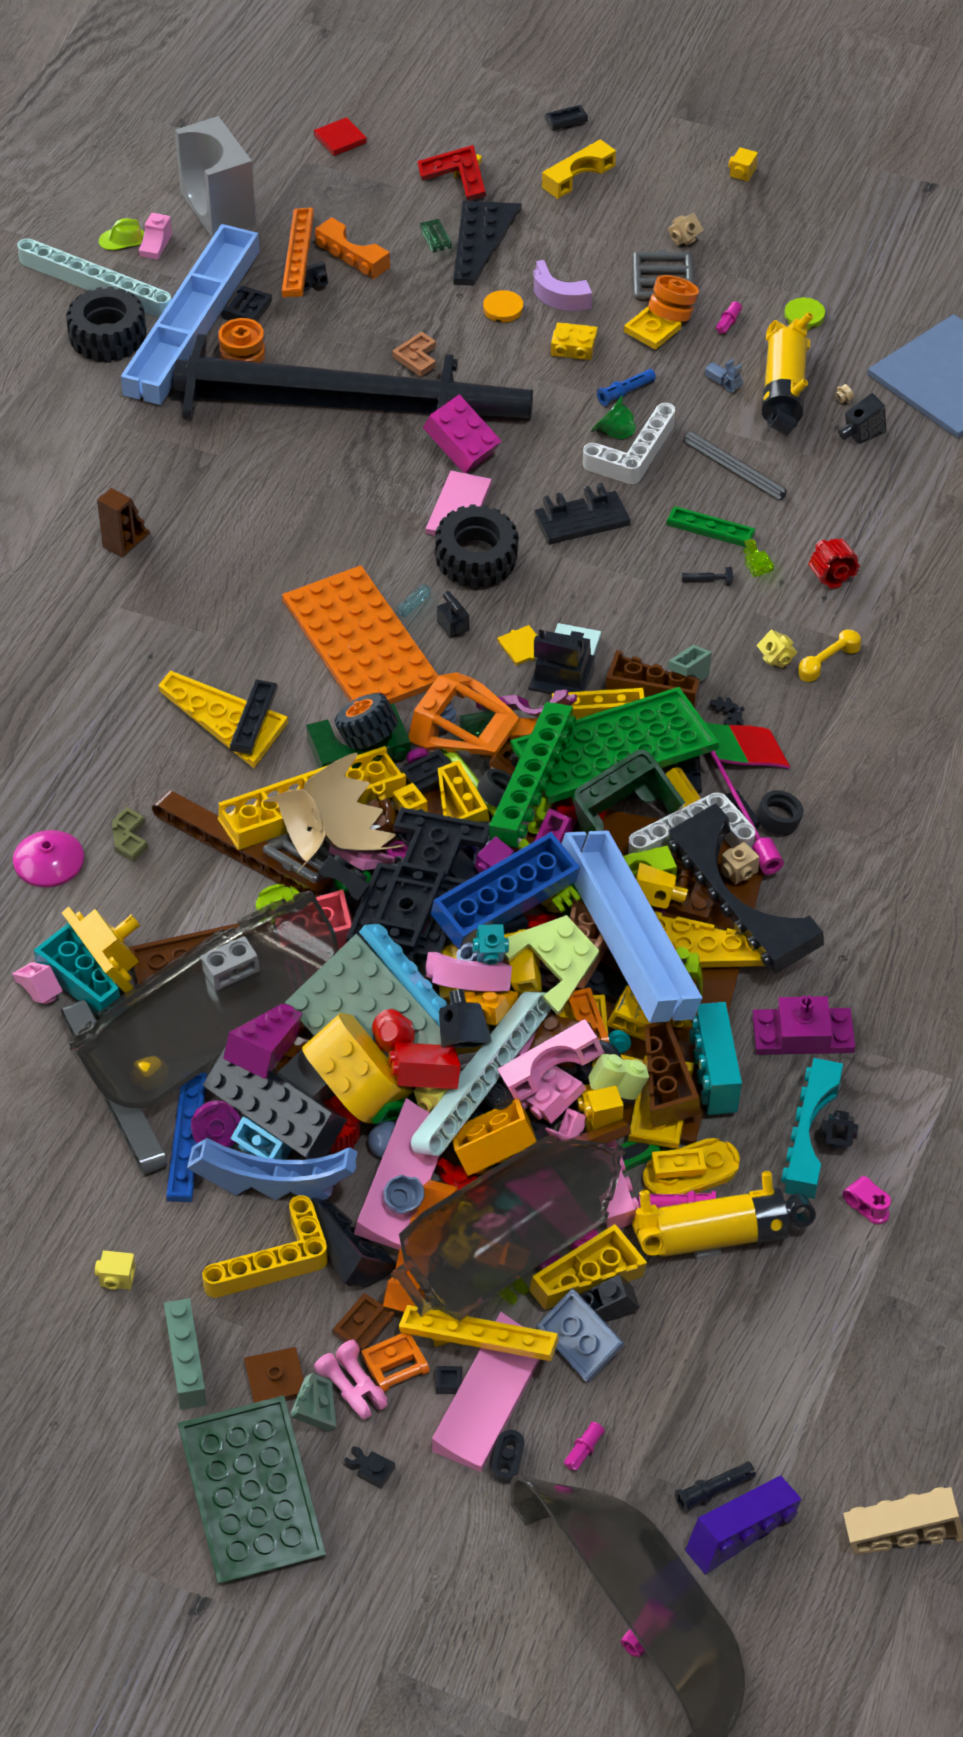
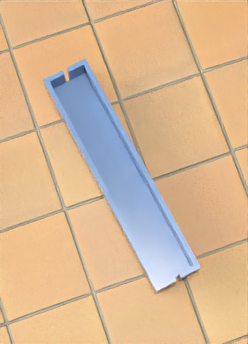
M589 831L586 841L587 834L585 832L565 833L562 845L580 866L577 881L574 885L649 1023L670 1021V1018L673 1021L694 1019L702 996L609 831Z

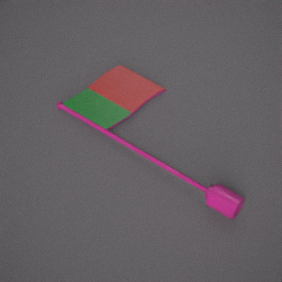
M705 722L719 741V749L710 753L743 816L755 828L721 762L739 765L777 766L790 769V765L770 729L748 725H720ZM755 828L756 841L751 849L759 856V866L762 872L768 875L774 874L783 867L784 861L771 838H760Z

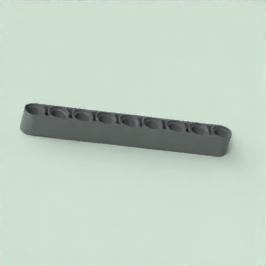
M81 1000L62 1007L61 1014L142 1175L166 1167L167 1160L86 1001Z

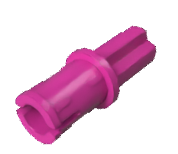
M736 301L731 302L727 311L722 313L721 320L716 326L719 334H725L730 326L735 324L736 317L742 311L740 303Z
M591 1422L581 1438L575 1440L574 1448L564 1460V1464L569 1470L577 1471L587 1456L593 1454L594 1446L605 1433L604 1428L600 1424Z

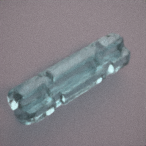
M421 584L404 602L397 606V613L402 617H406L431 594V588L426 584Z

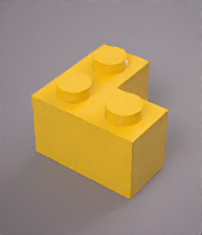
M590 1084L584 1085L586 1090L576 1099V1106L578 1112H583L586 1115L585 1132L623 1119L624 1105L616 1085L597 1090L591 1089Z

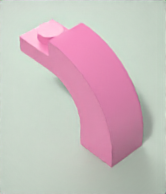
M428 952L426 977L433 979V983L466 990L510 991L512 966L502 962L489 965L484 962L455 959L438 952Z

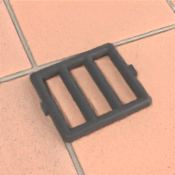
M667 250L633 253L634 298L636 300H650L651 295L655 293L642 292V286L654 287L657 278H641V273H686V280L694 284L692 253L667 252ZM641 260H685V265H641Z
M308 827L307 831H311L312 827ZM289 835L263 847V852L283 864L282 867L288 871L293 870L312 883H318L328 878L319 872H312L279 851V849L283 848L306 862L297 852ZM324 839L323 843L330 846V844ZM320 846L316 854L324 859H327L329 855L333 858L335 856L323 846ZM312 856L307 864L319 870L323 862ZM348 863L346 867L349 868L353 865Z

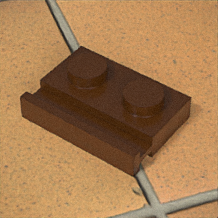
M364 1292L332 1329V1335L344 1343L349 1340H355L359 1345L361 1353L362 1350L369 1348L393 1321L395 1313L385 1309L381 1303Z

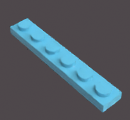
M380 924L364 925L359 931L360 934L397 979L440 1026L439 1010L447 1006L446 1001L437 995L432 989V984L423 978L418 972L417 966L408 960L402 948L397 943H394L383 926Z

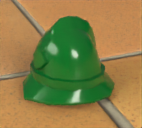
M622 395L613 408L591 429V432L601 430L617 439H626L635 432L634 415L623 404Z

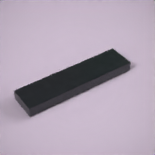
M255 679L231 740L230 751L253 754L276 695L277 683Z

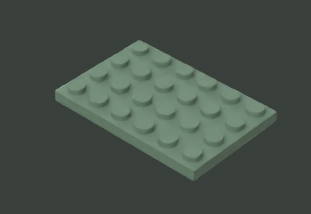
M357 934L285 1001L286 1004L294 1007V1010L303 1013L301 1021L314 1036L339 1013L353 1015L376 1043L372 1031L375 1017L386 1009H394L413 1022L415 1030L414 1043L441 1045L440 1026ZM382 1050V1052L388 1058L389 1054Z

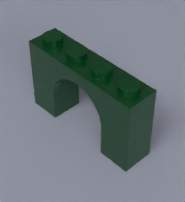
M394 703L390 705L398 718V725L385 739L362 749L348 748V746L339 742L328 719L307 724V741L318 768L328 766L350 754L357 753L360 755L384 746L387 748V754L393 762L406 759V755L411 751V742ZM382 755L375 756L371 762L380 761ZM357 762L353 764L352 769H358L362 763Z

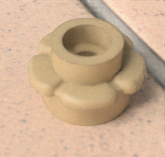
M846 384L837 387V399L841 403L846 402L850 404V401L855 397L851 388Z

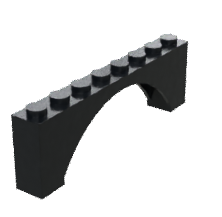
M714 803L668 830L670 839L668 845L674 854L678 853L684 867L687 870L691 869L697 883L700 886L704 885L710 899L713 902L717 901L723 915L726 918L730 917L736 931L740 935L742 933L745 935L749 947L753 951H758L763 964L767 968L771 967L776 974L824 945L823 931L810 915L805 918H788L766 914L745 905L727 889L719 875L717 865L722 842L726 834L731 832L730 822L717 803Z

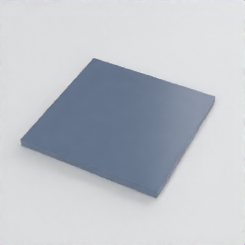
M953 314L868 368L867 375L956 438H959L963 435V320Z

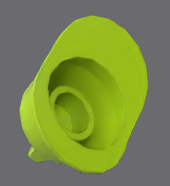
M119 219L111 230L104 232L100 236L99 245L106 250H118L142 244L144 231L140 229L137 219Z

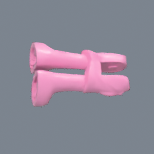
M349 1340L338 1348L336 1358L332 1353H327L316 1361L314 1369L320 1376L330 1379L342 1391V1398L349 1403L356 1414L363 1420H366L372 1414L363 1398L367 1396L375 1408L380 1411L388 1406L387 1397L383 1390L376 1386L370 1376H367L357 1360L360 1352L359 1345L355 1340ZM339 1364H340V1365L350 1374V1376L355 1380V1382L357 1383V1385H356L355 1387H353V1385L349 1382V1380H348V1379L346 1378V1376L343 1374V1372H342L341 1369H340Z

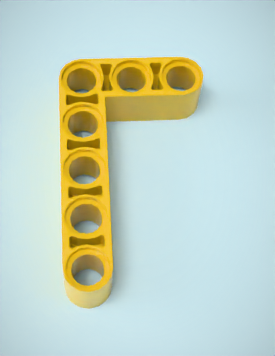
M299 1195L294 1197L289 1203L291 1225L297 1241L206 1266L202 1272L205 1293L209 1297L218 1298L323 1269L328 1262L327 1246L310 1198Z

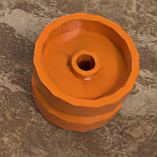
M661 275L657 277L653 288L655 293L651 295L648 305L649 309L656 315L668 320L678 322L690 320L694 309L693 304L696 302L699 293L698 287L692 282L677 276Z
M237 318L229 320L219 329L220 358L262 362L264 360V330L258 322L248 318Z

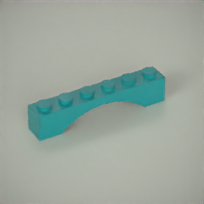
M814 1058L812 1067L806 1068L804 1081L808 1082L807 1087L802 1086L800 1101L804 1103L803 1107L798 1106L795 1121L799 1122L798 1127L793 1126L791 1141L795 1143L794 1147H788L786 1162H790L789 1168L784 1167L781 1182L786 1183V1194L793 1195L799 1193L806 1195L807 1198L815 1199L821 1163L812 1148L809 1130L818 1113L828 1103L837 1098L843 1063Z

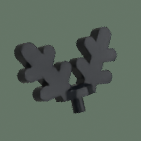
M720 696L717 700L710 701V707L716 708L715 711L717 713L724 709V714L728 715L723 725H743L744 720L741 718V712L745 711L743 706L738 707L736 703H732L729 697L726 698V702Z

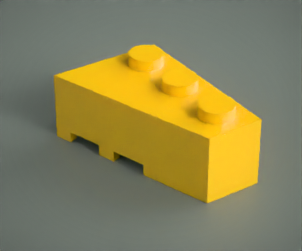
M457 760L438 768L443 815L476 822H489L488 808L461 762Z

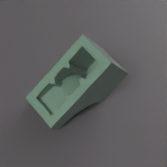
M692 645L669 660L668 669L684 676L689 675L698 678L701 682L710 674L712 652Z

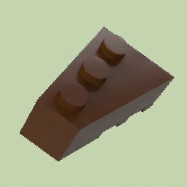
M110 488L97 499L103 547L123 558L150 534V531L145 528V522L139 517V511L130 497Z

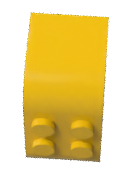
M339 1013L302 1047L311 1065L343 1105L362 1122L373 1123L371 1119L385 1104L408 1097L414 1091L411 1086H397L395 1076H391V1066L388 1065V1058L353 1015Z

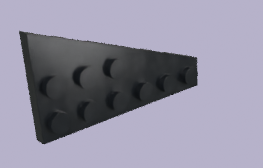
M462 202L453 285L474 286L483 272L484 265L490 261L491 254L497 250L507 234L510 224L514 223L517 213L521 212L522 203Z

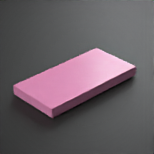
M450 471L427 524L426 534L435 536L436 529L442 518L447 517V514L452 510L457 511L458 507L465 506L466 508L470 504L482 507L492 485V479Z

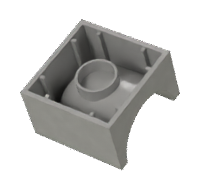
M217 116L176 129L175 139L180 193L211 237L214 236L221 224L241 229L256 225L252 160L220 117Z

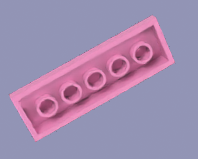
M407 1098L358 1217L354 1233L360 1237L398 1250L406 1243L411 1217L418 1209L405 1215L392 1212L383 1200V1190L389 1180L399 1175L416 1177L424 1185L428 1180H431L440 1155L417 1154L412 1150L411 1139L430 1113Z
M500 1312L495 1321L523 1327L502 1312ZM481 1348L432 1437V1452L482 1472L497 1443L499 1435L507 1425L541 1359Z

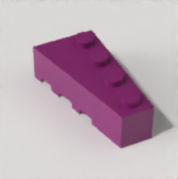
M280 1004L230 1031L223 1059L266 1079L269 1070H273L277 1060L280 1061L283 1053L287 1052L296 1041L303 1013L294 1010V1007L291 1005Z

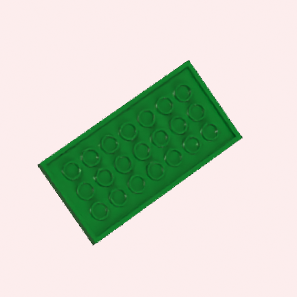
M680 687L576 719L574 730L569 732L568 744L563 746L562 757L556 761L555 773L549 777L548 789L543 791L542 796L547 799L548 804L572 797L579 786L637 750L648 751L660 768L718 750L719 741ZM531 734L511 740V748L518 759H520Z

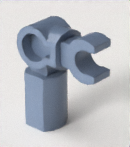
M731 359L726 363V369L714 362L710 363L705 369V376L720 385H724V388L730 393L743 386V379L740 373L743 370L742 364L735 367L734 360Z

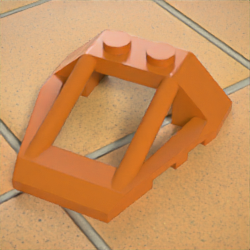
M458 672L438 676L415 708L408 737L412 745L425 748L428 751L446 749L447 752L462 750L469 751V754L494 755L497 751H500L519 724L520 718L476 679ZM454 696L463 699L468 697L496 713L479 738L440 716ZM436 725L466 742L438 738L439 730Z

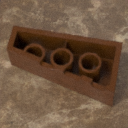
M616 650L606 677V690L643 688L645 698L680 687L695 709L698 703L700 679L689 675L684 676L674 671H665L661 665L654 663L651 666L642 663L641 658L633 656L631 659L623 656V652Z
M670 1021L646 1024L645 1038L652 1128L701 1114L699 1096Z

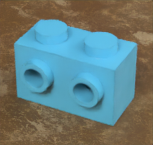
M242 1117L230 1138L239 1144L238 1147L248 1154L253 1153L263 1158L286 1160L292 1147L248 1117Z

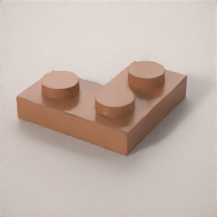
M420 332L394 349L392 357L422 377L436 367V361L427 355V353L436 348V341L425 333Z

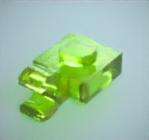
M753 539L745 540L744 543L747 548H743L746 555L744 563L753 577L774 571V564L765 550L758 552L757 545Z

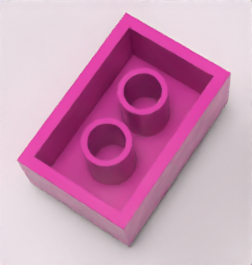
M460 394L432 413L423 426V429L463 473H468L491 456L501 443L500 438Z

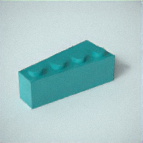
M69 922L34 949L35 962L49 965L60 987L78 1001L85 1000L90 1010L102 1020L106 1019L121 1006L118 986L104 972Z

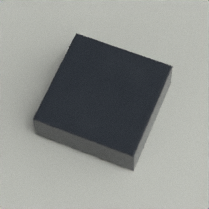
M436 1366V1394L457 1393L462 1384L463 1366Z

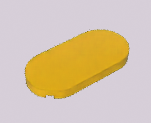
M707 1138L678 1148L676 1150L702 1148L706 1164V1175L655 1179L651 1159L643 1173L644 1188L650 1194H688L690 1191L699 1193L732 1180L737 1174L740 1163L739 1153L731 1143L719 1141L720 1139Z

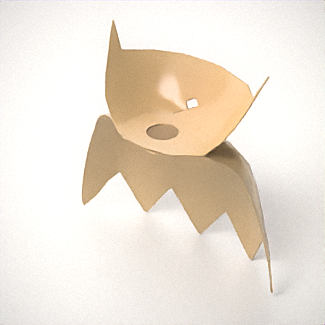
M357 753L345 756L313 775L306 781L303 790L287 791L262 801L278 803L289 836L297 852L306 861L304 865L317 852L324 839L334 849L339 851L381 850L404 846L382 847L393 839L396 834L370 829L383 812L380 808L357 802L370 783L344 776L356 759ZM312 827L311 831H307V828Z

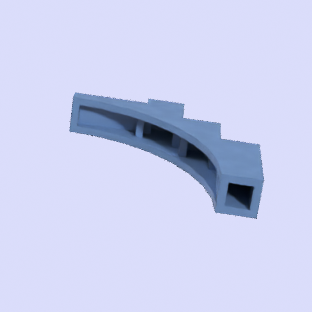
M206 1138L192 1147L187 1169L235 1196L252 1187L273 1200H277L290 1192L297 1196H307L310 1200L313 1197L324 1200L330 1197L333 1192V1186L337 1182L354 1173L357 1151L349 1147L336 1154L321 1158L279 1160L242 1153Z

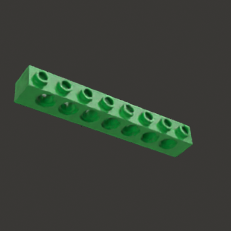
M551 702L545 703L489 825L490 841L496 836L507 846L518 848L521 840L526 838L528 824L533 822L535 809L541 804L542 793L548 789L549 777L555 773L556 761L561 759L563 746L567 745L569 741V732L575 728L576 716H573V706Z

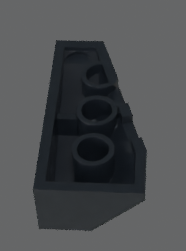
M312 1198L311 1201L326 1241L332 1265L340 1275L339 1278L343 1283L348 1286H353L354 1284L366 1287L395 1272L396 1263L381 1246H378L376 1249L368 1242V1239L355 1235V1227L351 1226L352 1220L337 1206L329 1201Z

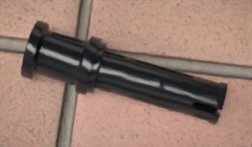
M746 1461L707 1481L699 1479L691 1487L684 1490H675L677 1504L684 1513H688L692 1507L700 1503H709L712 1500V1496L746 1480L755 1478L756 1472H750L755 1469L751 1462Z

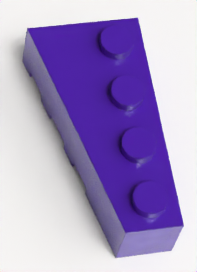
M780 1475L700 1516L697 1519L685 1551L706 1575L782 1523L794 1519L802 1499Z

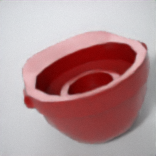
M386 1009L375 1017L372 1031L380 1050L389 1054V1051L394 1050L395 1042L414 1043L415 1030L413 1022L404 1017L400 1012L394 1009Z

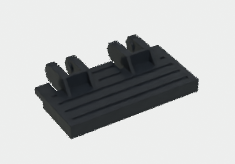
M598 483L596 491L599 496H594L590 486H585L584 495L588 505L584 498L566 502L562 493L559 492L556 493L558 505L554 506L548 495L543 496V503L548 514H546L544 508L535 510V515L548 545L630 526L631 519L617 492L607 493L603 484Z

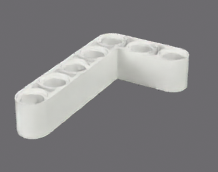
M670 403L659 404L627 453L597 443L586 444L583 448V467L590 472L627 484L638 483L674 428L675 407Z
M712 793L631 834L629 837L628 854L651 850L656 847H669L668 830L714 803H717L729 818L731 832L726 834L724 839L732 848L743 842L752 848L755 841V828L724 794Z

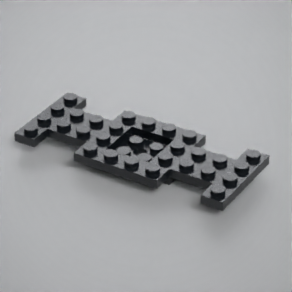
M401 807L393 825L394 831L413 835L403 862L399 861L397 866L377 863L369 886L347 934L346 941L348 942L357 934L378 956L359 931L364 925L380 924L388 931V935L394 943H397L402 948L408 960L413 963L416 958L427 960L428 952L443 954L449 937L432 915H430L433 901L467 881L449 877L462 845L484 848L490 837V824ZM406 903H410L413 905L409 909L401 908V906L405 905Z

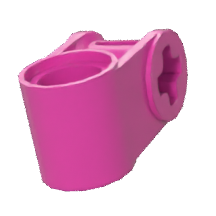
M861 1176L843 1191L842 1194L846 1203L853 1209H856L871 1223L879 1225L887 1222L890 1213L888 1208L891 1204V1198L868 1177Z

